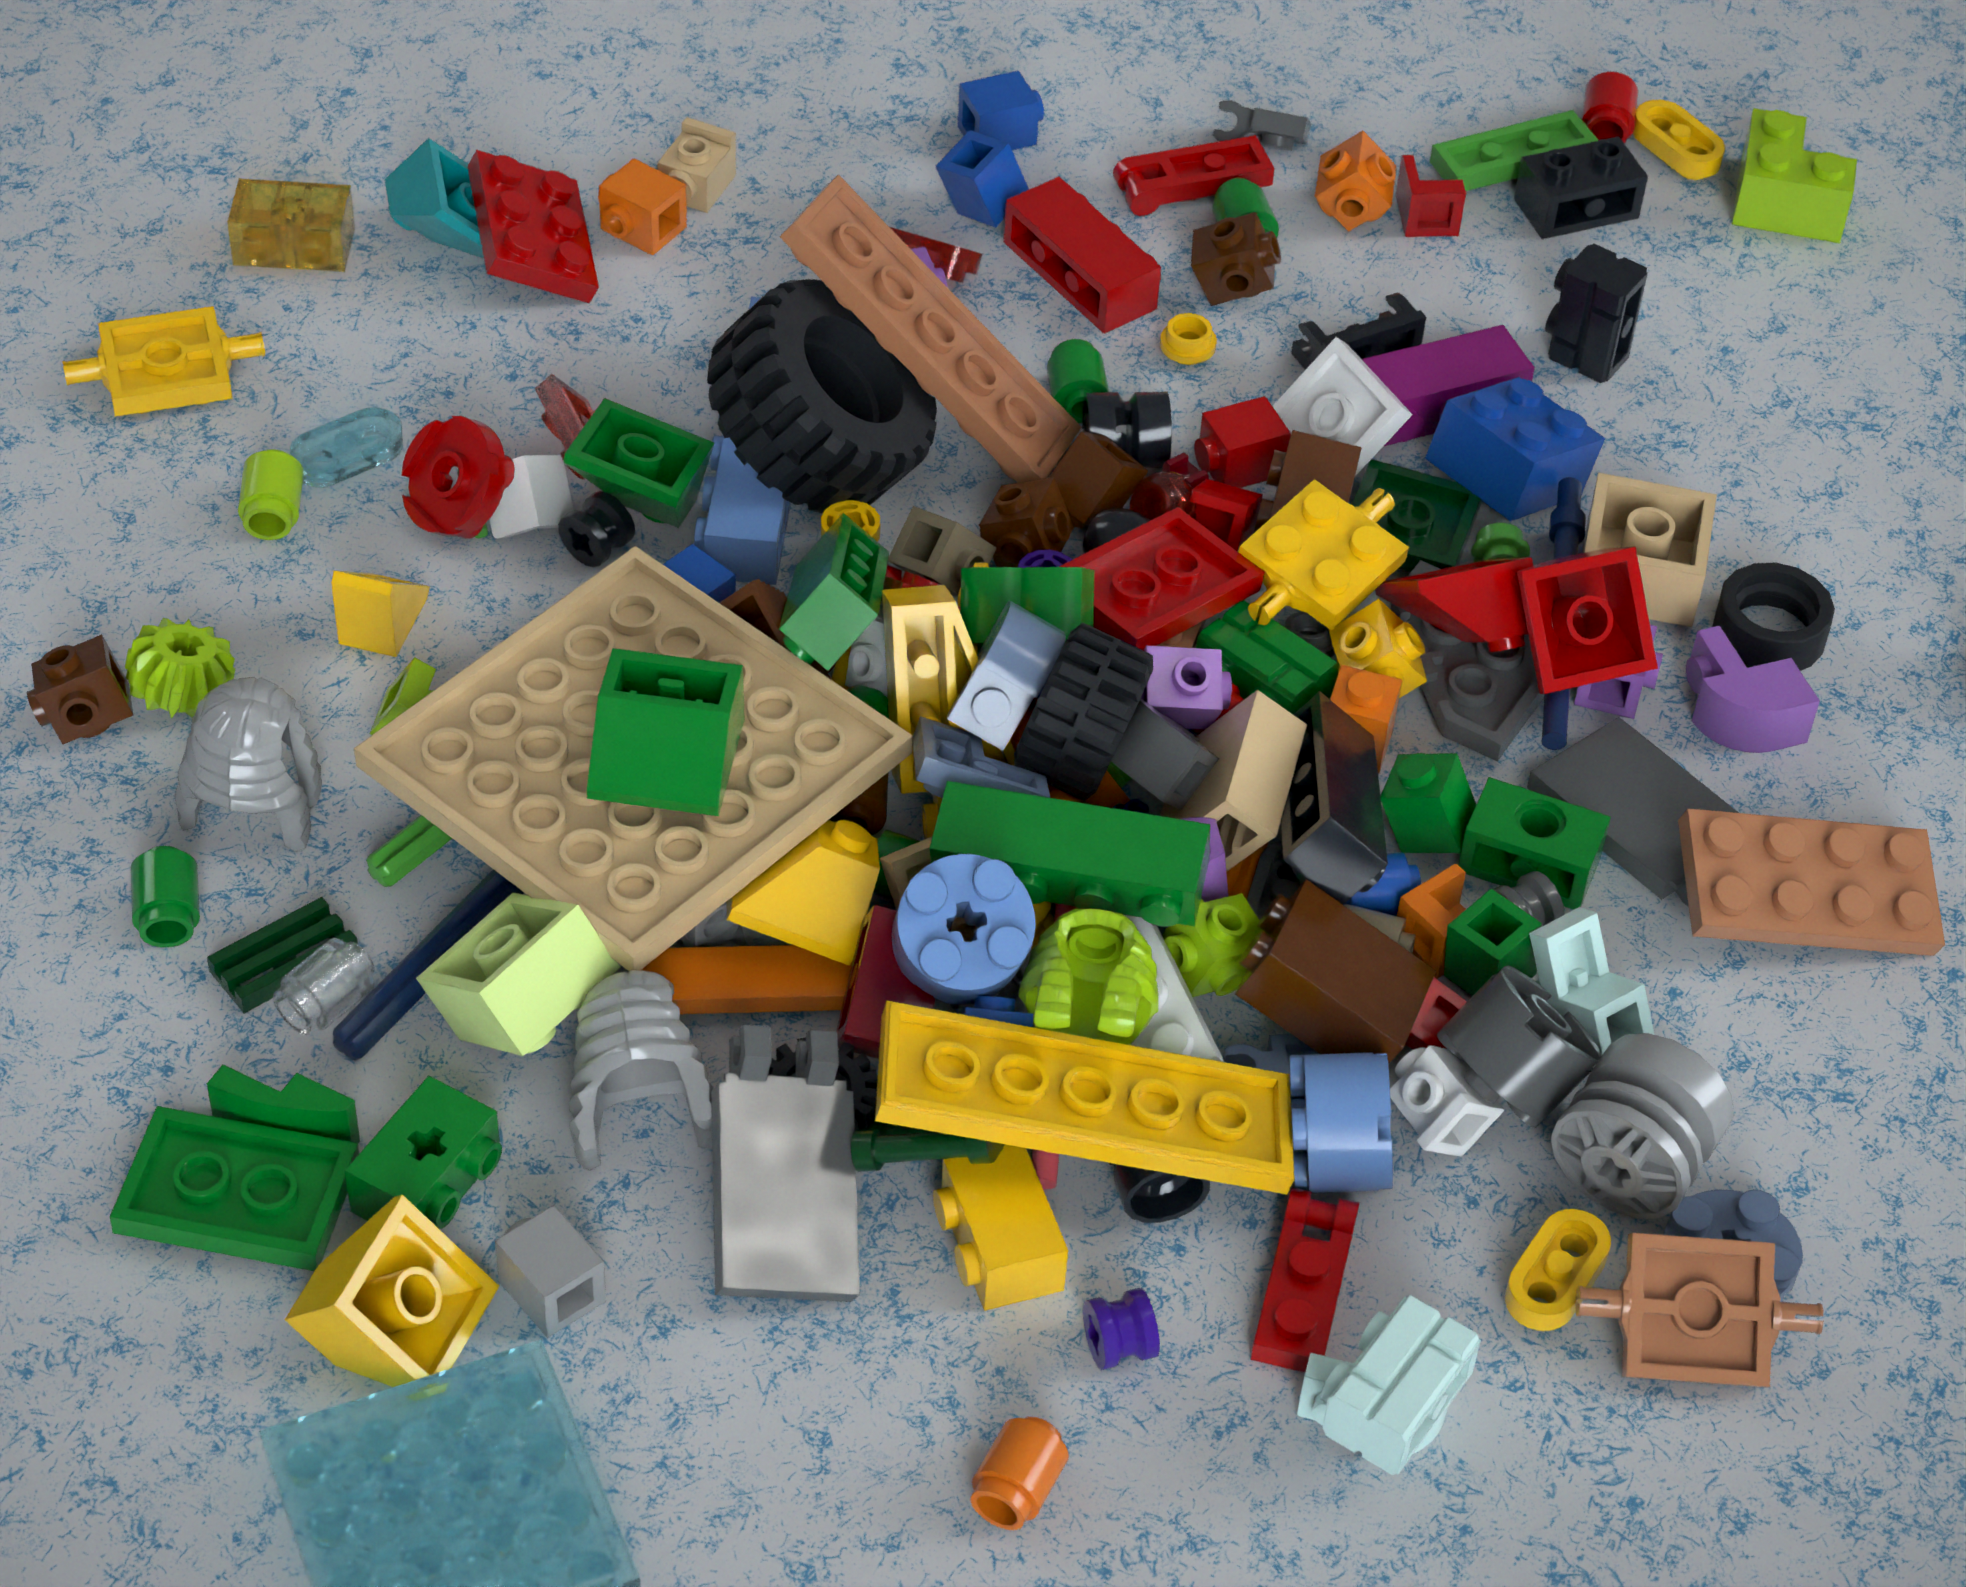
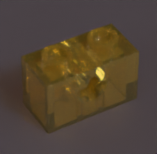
M238 179L227 221L233 265L345 272L355 231L351 185Z

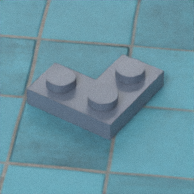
M920 716L912 740L916 781L924 783L923 787L931 794L943 798L947 781L1050 798L1046 776L984 756L982 739L978 736Z

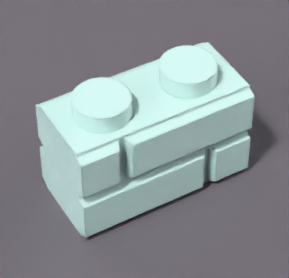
M1412 1295L1404 1297L1390 1316L1382 1311L1377 1312L1367 1325L1360 1339L1358 1348L1363 1351L1352 1366L1344 1361H1340L1323 1386L1320 1399L1327 1403L1322 1427L1326 1436L1354 1453L1360 1451L1364 1459L1392 1476L1396 1473L1399 1474L1472 1375L1481 1342L1478 1334L1450 1317L1443 1319L1438 1310Z

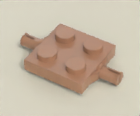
M1644 1233L1628 1234L1627 1267L1620 1290L1578 1286L1576 1292L1577 1300L1603 1301L1604 1305L1575 1304L1577 1317L1618 1318V1324L1623 1335L1622 1377L1762 1388L1770 1387L1771 1350L1779 1335V1330L1809 1332L1820 1335L1823 1329V1321L1796 1319L1795 1316L1821 1317L1824 1316V1311L1821 1303L1780 1302V1295L1774 1281L1775 1243Z

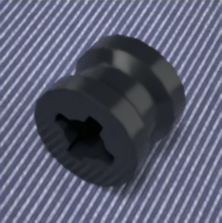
M597 491L585 499L581 511L574 510L561 518L558 524L559 535L569 553L576 560L589 567H597L603 564L611 555V548L625 546L635 535V524L626 507L616 497L603 491Z

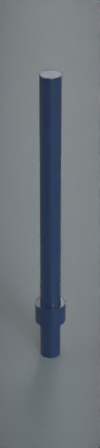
M1573 477L1563 478L1559 481L1557 508L1550 514L1549 538L1554 543L1553 559L1578 554V545L1585 538L1586 516L1581 510L1582 484ZM1570 689L1544 694L1541 742L1547 749L1559 750L1567 744Z

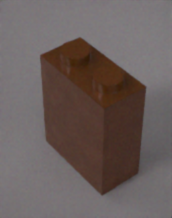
M1307 879L1290 899L1279 894L1258 922L1257 926L1263 931L1256 935L1239 961V964L1247 970L1235 995L1319 1054H1387L1389 1064L1404 1048L1436 970Z

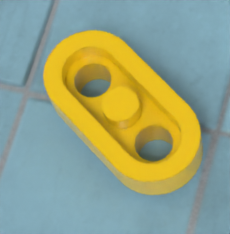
M1656 99L1646 101L1638 106L1633 132L1637 141L1684 178L1700 180L1711 177L1719 172L1725 152V144L1716 133L1674 102Z
M1564 1209L1553 1213L1546 1219L1509 1276L1505 1292V1304L1509 1313L1517 1322L1527 1328L1538 1331L1555 1330L1569 1322L1576 1312L1575 1304L1582 1303L1583 1301L1576 1299L1577 1287L1591 1288L1605 1267L1610 1251V1232L1598 1217L1580 1209ZM1564 1250L1575 1251L1580 1257H1572L1571 1254ZM1532 1298H1541L1548 1303H1541Z

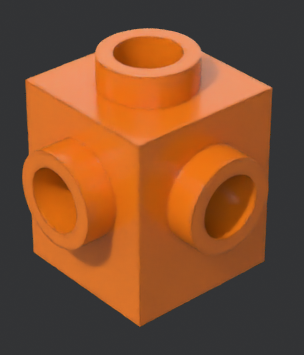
M1362 130L1320 156L1315 198L1322 211L1330 217L1334 216L1349 232L1366 221L1372 222L1379 219L1392 207L1397 165Z

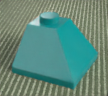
M428 138L384 179L389 213L399 226L408 231L415 230L432 242L484 258L467 167L468 163Z

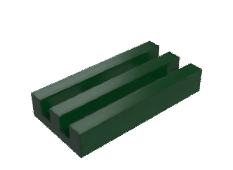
M320 897L207 956L209 972L240 1010L246 1013L359 953L357 937L351 930H344L342 919L336 913L331 915L329 904L323 897ZM327 938L330 939L329 941L319 945L318 947L296 958V955L303 952L304 950L320 943L321 941ZM270 968H273V970L269 973L253 980L252 982L244 986L241 985L242 983L252 979L253 977L269 970Z

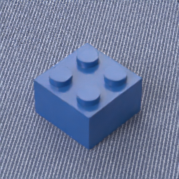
M1517 377L1447 400L1425 459L1511 522L1557 505L1558 483L1563 478L1573 477L1578 479L1582 484V495L1605 438L1590 428L1581 415L1562 408L1545 396L1539 385L1530 380Z

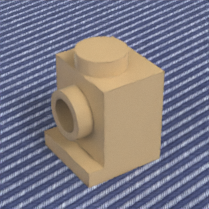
M686 117L682 122V132L657 162V170L686 184L687 207L708 213L736 176V132Z

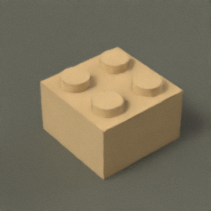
M1598 472L1586 524L1582 553L1604 548L1636 546L1649 619L1692 627L1706 577L1717 494Z

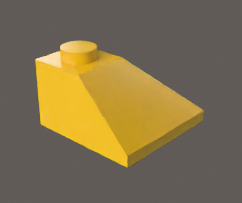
M828 820L726 901L727 921L850 966L854 958L862 920L867 915L880 871L877 838L871 836L865 828L847 820L833 822Z
M399 1195L391 1199L318 1265L284 1320L333 1365L420 1398L430 1399L436 1396L498 1290L499 1285L404 1195Z

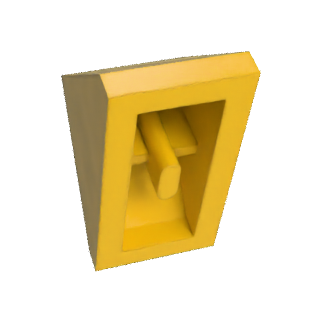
M334 570L331 585L338 644L397 657L428 598L430 586L374 573Z

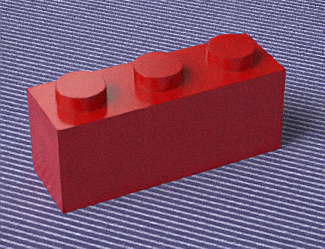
M1060 176L1006 199L1004 243L1103 334L1157 310L1161 266L1152 255L1144 252L1123 233L1118 225L1110 222L1089 203L1083 194L1075 191Z

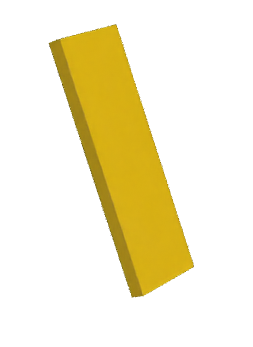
M886 1001L881 1016L875 1121L1282 1194H1288L1294 1181L1289 1074Z

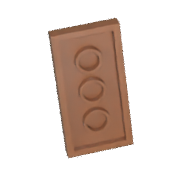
M1687 809L1678 820L1692 937L1929 956L1936 955L1945 946L1927 829Z

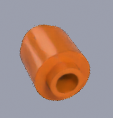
M1038 1417L1012 1418L1004 1423L972 1479L974 1491L970 1501L974 1510L983 1519L1002 1529L1018 1530L1024 1525L1025 1521L1032 1520L1038 1515L1069 1459V1452L1062 1441L1060 1432L1051 1423Z

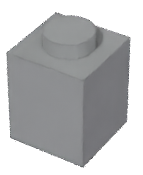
M555 1205L533 1218H524L517 1221L502 1237L495 1240L499 1283L547 1338L606 1302L604 1261Z

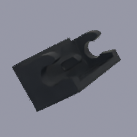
M1393 293L1385 298L1389 306L1396 311L1395 314L1385 311L1379 313V318L1361 325L1356 323L1347 326L1346 330L1326 336L1315 322L1307 321L1298 325L1299 329L1308 338L1309 342H1306L1304 339L1293 341L1291 354L1306 370L1335 337L1348 344L1361 359L1422 345L1426 316L1421 310L1417 311L1402 294Z

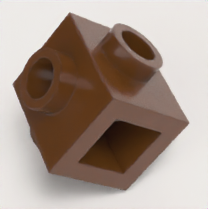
M1256 212L1236 218H1224L1215 224L1193 230L1191 268L1211 306L1243 297H1253L1261 292L1274 289L1275 265L1281 263V251L1275 234L1272 231L1265 232Z
M1055 477L1001 485L979 523L980 537L997 548L992 557L996 567L1015 568L1018 567L1020 560L1028 553L1037 550L1062 552L1075 527Z
M102 634L75 646L64 645L54 648L46 653L41 660L31 663L34 689L27 691L30 707L42 727L51 723L62 745L80 737H95L106 731L112 724L134 715L129 683Z

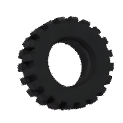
M790 280L780 283L774 289H770L717 339L712 348L707 375V383L712 386L709 387L708 397L711 409L719 413L720 417L717 423L724 438L730 437L736 447L734 453L743 465L749 463L758 473L756 478L768 489L772 487L777 488L783 492L782 498L794 505L806 503L808 510L823 513L826 508L834 503L846 500H856L871 505L917 467L929 453V448L934 441L937 422L934 421L937 413L935 397L930 396L920 387L916 377L893 353L886 351L880 346L874 334L851 310L844 308L836 300L833 292L828 286L826 287L822 280Z

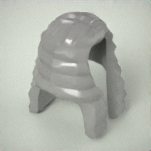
M255 677L239 678L238 680L232 679L212 689L198 703L195 716L192 717L191 733L187 737L186 749L178 770V785L174 795L178 811V822L183 831L196 827L201 803L205 801L219 807L243 813H274L281 826L284 846L295 852L306 848L311 830L309 808L317 805L321 794V765L317 762V751L313 748L310 736L299 723L301 712L295 707L296 700L286 693L283 688H279L278 685L262 677L258 679ZM282 741L291 749L299 784L293 781L281 760Z
M630 970L629 972L623 971L608 976L594 985L586 994L583 1006L576 1013L578 1026L576 1027L575 1050L578 1052L573 1062L575 1074L570 1082L573 1097L570 1098L569 1111L574 1118L571 1120L569 1128L575 1143L574 1152L576 1159L586 1170L590 1171L601 1165L598 1137L603 1111L617 1103L662 1094H683L687 1101L698 1147L712 1149L711 1090L713 1086L708 1081L709 1072L707 1066L702 1063V1052L690 1043L689 1029L680 1021V1008L672 1002L674 994L673 984L658 973Z

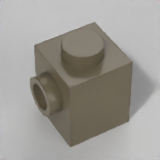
M913 506L889 555L888 561L903 571L916 574L939 585H945L951 595L958 597L961 587V568L973 567L976 562H987L989 564L997 548L958 522Z

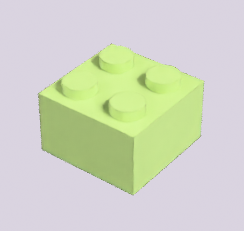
M512 893L416 979L459 1040L524 1056L539 1050L549 1043L556 1033L555 1027L573 1010L580 1009L583 1006L586 994L593 986L604 978L613 975L621 967L610 957L598 933L577 904L531 898L528 895Z

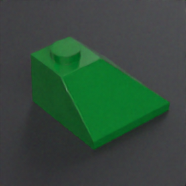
M604 398L565 452L563 463L602 491L616 497L625 507L642 513L644 517L653 522L667 523L679 528L697 501L715 443Z

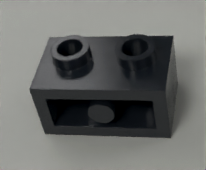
M1619 136L1601 139L1595 142L1522 157L1514 201L1541 239L1638 219L1648 175Z

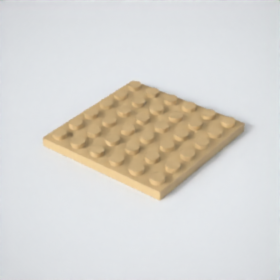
M634 546L354 748V754L358 768L528 896L537 899L577 904L598 933L610 957L630 971L643 969L912 754L913 735L805 661L800 660L786 648L653 557ZM612 648L743 665L745 720L719 816L587 799V782L597 700Z

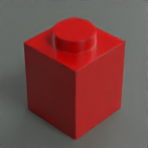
M1266 396L1202 413L1200 437L1194 443L1195 457L1200 469H1204L1207 473L1209 472L1214 481L1243 488L1267 481L1274 450L1286 452L1291 432Z

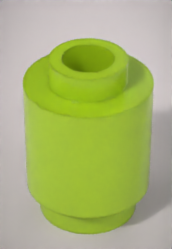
M269 449L250 455L244 462L238 514L243 521L244 529L250 535L263 540L281 539L288 535L291 528L297 523L304 470L301 463L295 457L281 450Z

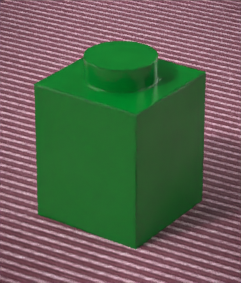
M1457 753L1398 754L1381 793V803L1402 853H1461L1465 830L1476 807V802Z
M1493 889L1488 890L1448 924L1444 976L1472 996L1492 975H1496L1504 966H1511L1530 978L1534 977L1537 974V967L1529 933L1542 927V923Z

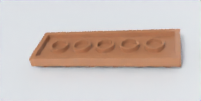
M838 174L780 235V238L791 248L795 258L801 264L809 267L830 288L836 300L844 308L851 310L874 334L880 346L886 351L893 353L916 377L920 387L928 394L933 395L957 419L961 429L970 437L975 438L998 462L1001 470L1009 478L1016 480L1018 483L1046 479L1082 427Z

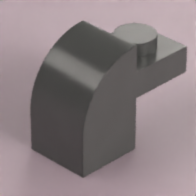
M1140 698L1111 762L1159 800L1182 810L1220 758L1198 742L1199 738L1189 730L1162 715Z

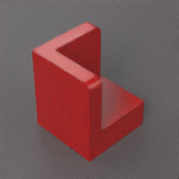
M1402 155L1396 188V200L1405 237L1459 236L1466 198L1463 180H1419L1414 155Z
M1206 478L1192 489L1189 501L1196 504L1193 519L1238 552L1240 545L1254 532L1263 494Z

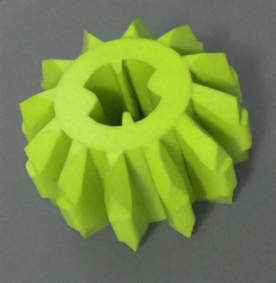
M162 618L158 626L142 625L139 635L136 639H133L132 647L128 649L126 656V679L130 684V695L138 699H145L146 710L159 708L167 710L171 719L177 712H185L190 717L195 716L198 703L212 689L234 679L235 668L233 665L235 658L230 653V641L215 637L214 628L211 626L204 628L192 626L189 619L184 624H175L168 618Z

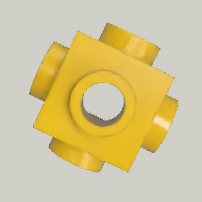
M1380 599L1375 600L1340 622L1332 631L1329 629L1335 656L1339 663L1338 674L1341 665L1402 679L1399 698L1427 682L1420 658L1425 653V647L1419 634L1408 622H1403Z

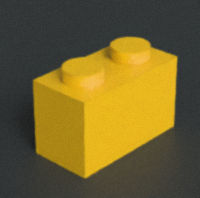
M1005 1144L993 1163L972 1164L968 1157L943 1159L941 1188L933 1190L936 1217L943 1231L953 1230L958 1243L955 1246L954 1253L960 1279L965 1287L974 1285L983 1310L986 1311L1064 1291L1068 1248L1027 1149Z

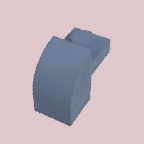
M1008 600L977 653L979 660L946 716L947 719L1003 751L1034 697H1038L1064 646L1066 640L1064 631Z

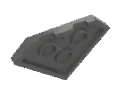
M1420 560L1408 576L1439 570V568ZM1391 603L1390 609L1403 622H1408L1412 625L1424 644L1425 653L1420 658L1427 682L1422 684L1421 687L1441 735L1498 762L1544 698V694L1539 693L1529 634L1524 635L1525 646L1489 652L1487 642H1463Z

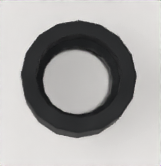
M1776 562L1753 563L1735 570L1724 581L1712 627H1721L1747 668L1792 658L1801 671L1811 667L1822 656L1832 625L1835 607L1829 591L1817 578L1803 570ZM1765 605L1780 608L1796 616L1805 625V628L1797 631L1781 632L1763 628L1749 620L1741 610L1750 606Z

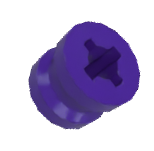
M1141 1287L1127 1290L1120 1300L1107 1302L1101 1297L1084 1301L1083 1323L1092 1358L1100 1370L1114 1368L1118 1366L1122 1358L1133 1355L1141 1361L1159 1356L1160 1338L1155 1313L1148 1295Z

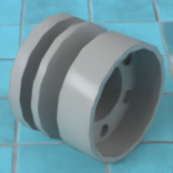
M1649 1033L1624 1035L1609 1044L1590 1072L1584 1088L1577 1091L1570 1106L1564 1110L1557 1120L1551 1135L1554 1158L1567 1179L1588 1198L1610 1211L1636 1219L1661 1218L1678 1208L1688 1188L1696 1180L1703 1163L1708 1161L1727 1132L1734 1117L1732 1095L1720 1074L1698 1053L1675 1040Z

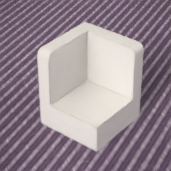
M523 455L512 459L515 467L512 483L504 489L501 501L489 519L494 538H508L537 528H558L561 518L574 511L563 456Z

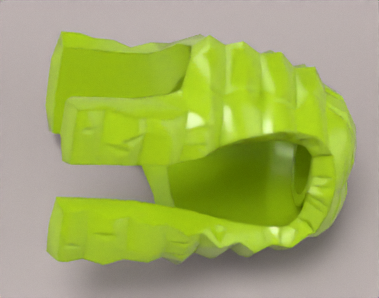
M1074 909L1061 915L1054 924L1039 936L1038 944L1030 951L1028 966L1020 983L1018 997L1023 1001L1027 1013L1034 1014L1033 1025L1035 1028L1131 1045L1148 1026L1153 1015L1158 1012L1157 967L1152 959L1150 945L1139 933L1134 923L1125 915L1100 909Z

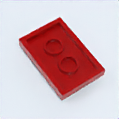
M476 149L467 167L486 273L590 304L599 288L577 180L569 178L559 171H545L519 163L510 156H496Z
M1179 507L1059 566L1081 567L1094 570L1093 627L1143 651L1146 646H1157L1259 592L1265 574L1263 570Z

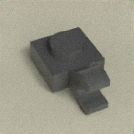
M1231 100L1219 102L1218 108L1220 111L1231 112L1237 116V124L1230 131L1214 129L1213 136L1218 141L1242 138L1249 133H1254L1257 136H1262L1261 145L1279 150L1292 151L1294 143L1305 145L1308 143L1311 122L1307 117L1260 108H1246Z

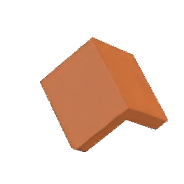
M1457 864L1451 865L1401 896L1397 912L1398 917L1406 918L1405 932L1416 934L1412 954L1436 970L1434 975L1436 979L1444 975L1447 926L1466 910L1460 904L1466 872Z

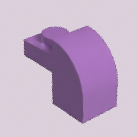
M1720 626L1698 630L1691 657L1686 662L1688 683L1691 689L1699 694L1692 717L1694 725L1714 742L1743 752H1770L1807 743L1820 700L1793 659L1788 658L1747 668Z

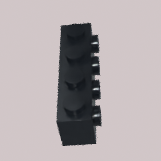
M1318 691L1294 714L1295 717L1307 724L1281 818L1283 860L1292 866L1296 877L1301 883L1307 879L1343 905L1358 891L1366 892L1380 880L1388 865L1374 736L1323 693Z

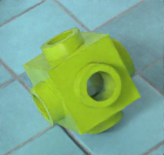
M1243 893L1207 902L1201 899L1195 927L1176 924L1168 926L1162 934L1192 997L1215 992L1217 996L1230 994L1238 989L1247 969L1241 966L1239 961L1252 940L1263 930L1257 926L1260 920Z

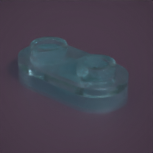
M364 408L299 435L290 446V455L295 457L303 467V484L319 488L329 487L395 459L401 453L404 444L402 423L396 414L387 409Z

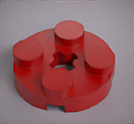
M451 416L452 418L445 422L434 420L418 432L405 454L401 476L409 478L408 489L410 497L402 495L404 507L411 520L425 531L442 536L472 539L481 532L483 525L494 514L501 501L504 489L512 483L515 472L514 463L509 456L504 455L503 445L499 437L488 425L463 416ZM455 466L459 468V475L455 485L451 488L453 479L449 473L451 468Z

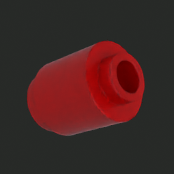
M1609 71L1595 75L1587 83L1582 121L1598 140L1619 136L1623 143H1625L1633 134L1638 101V88L1635 82L1623 73Z

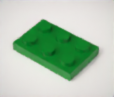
M156 1106L109 1218L113 1234L315 1271L322 1262L347 1196L345 1169L359 1155L358 1143Z

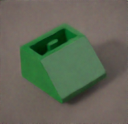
M612 648L597 700L587 782V799L719 816L745 720L743 665Z

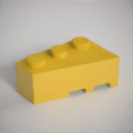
M945 585L882 590L889 720L911 735H914L920 716L967 731L949 721L946 717L979 660L956 601ZM982 739L984 756L1014 766L1015 751L1010 740L1002 751ZM912 746V754L891 770L901 794L928 792L923 787L924 783L916 781Z

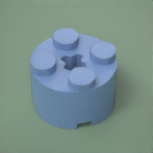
M958 854L938 859L924 867L910 880L899 903L892 927V946L897 964L902 973L913 984L932 995L933 998L945 1003L972 1004L978 996H994L1014 978L1032 946L1035 935V912L1032 900L1023 883L1005 862L973 854ZM955 918H964L967 925H975L977 927L971 942H964L963 936L958 931H948Z
M1387 1054L1290 1055L1291 1096H1305V1099H1291L1293 1149L1307 1150V1152H1294L1295 1188L1311 1191L1312 1193L1363 1192L1393 1189V1156L1390 1130L1391 1103Z

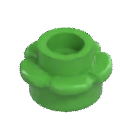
M1493 523L1483 527L1476 534V542L1471 548L1474 562L1530 556V546L1523 540L1522 531L1517 526L1509 523Z

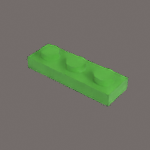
M1570 110L1433 144L1430 163L1443 180H1463L1465 190L1468 191L1518 178L1521 158L1524 156L1595 142L1598 139L1575 111Z

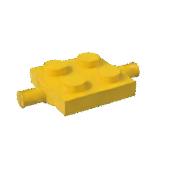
M214 306L100 322L98 323L101 343L97 351L98 357L71 361L64 360L62 362L67 386L102 380L103 385L111 393L114 415L116 417L233 399L229 378L231 360L258 356L265 357L266 354L262 332L227 337L226 333L217 323Z
M1315 479L1310 482L1239 547L1238 552L1265 572L1262 583L1267 590L1248 606V612L1252 619L1255 621L1260 616L1258 624L1267 625L1285 606H1290L1293 609L1308 613L1332 631L1406 560L1409 547L1377 524L1386 513L1394 508L1395 502L1392 496L1387 493L1383 497L1385 490L1378 488L1361 505L1355 507L1348 504Z

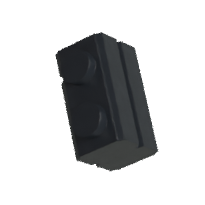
M1594 243L1587 245L1574 260L1567 258L1558 270L1554 281V289L1561 292L1560 298L1548 316L1545 331L1552 335L1548 352L1550 360L1569 369L1578 368V373L1603 383L1605 381L1608 382L1629 358L1648 272L1647 267L1625 257L1618 259L1616 258V253Z

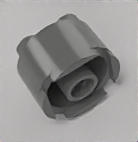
M1504 966L1496 975H1492L1438 1031L1437 1037L1454 1056L1462 1061H1466L1470 1066V1069L1464 1074V1078L1482 1098L1490 1103H1495L1500 1096L1503 1097L1511 1110L1524 1123L1532 1128H1536L1592 1071L1594 1065L1601 1058V1052L1589 1033L1569 1011L1562 1017L1547 1003L1552 996L1550 993L1521 971L1511 966Z

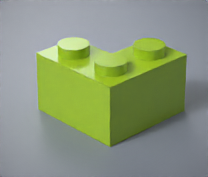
M1753 108L1740 161L1732 225L1840 243L1854 194L1857 159L1843 157L1832 152L1819 153L1803 150L1807 120L1805 116L1793 115L1783 110L1769 111Z

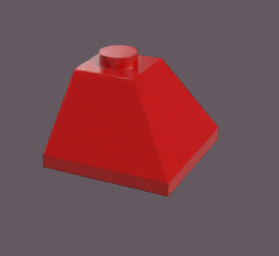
M1636 546L1604 548L1549 560L1517 571L1540 694H1548L1658 669Z
M1532 557L1482 560L1386 580L1375 589L1377 596L1463 642H1487L1489 652L1514 649L1525 646L1524 635L1528 634L1517 571L1533 566Z

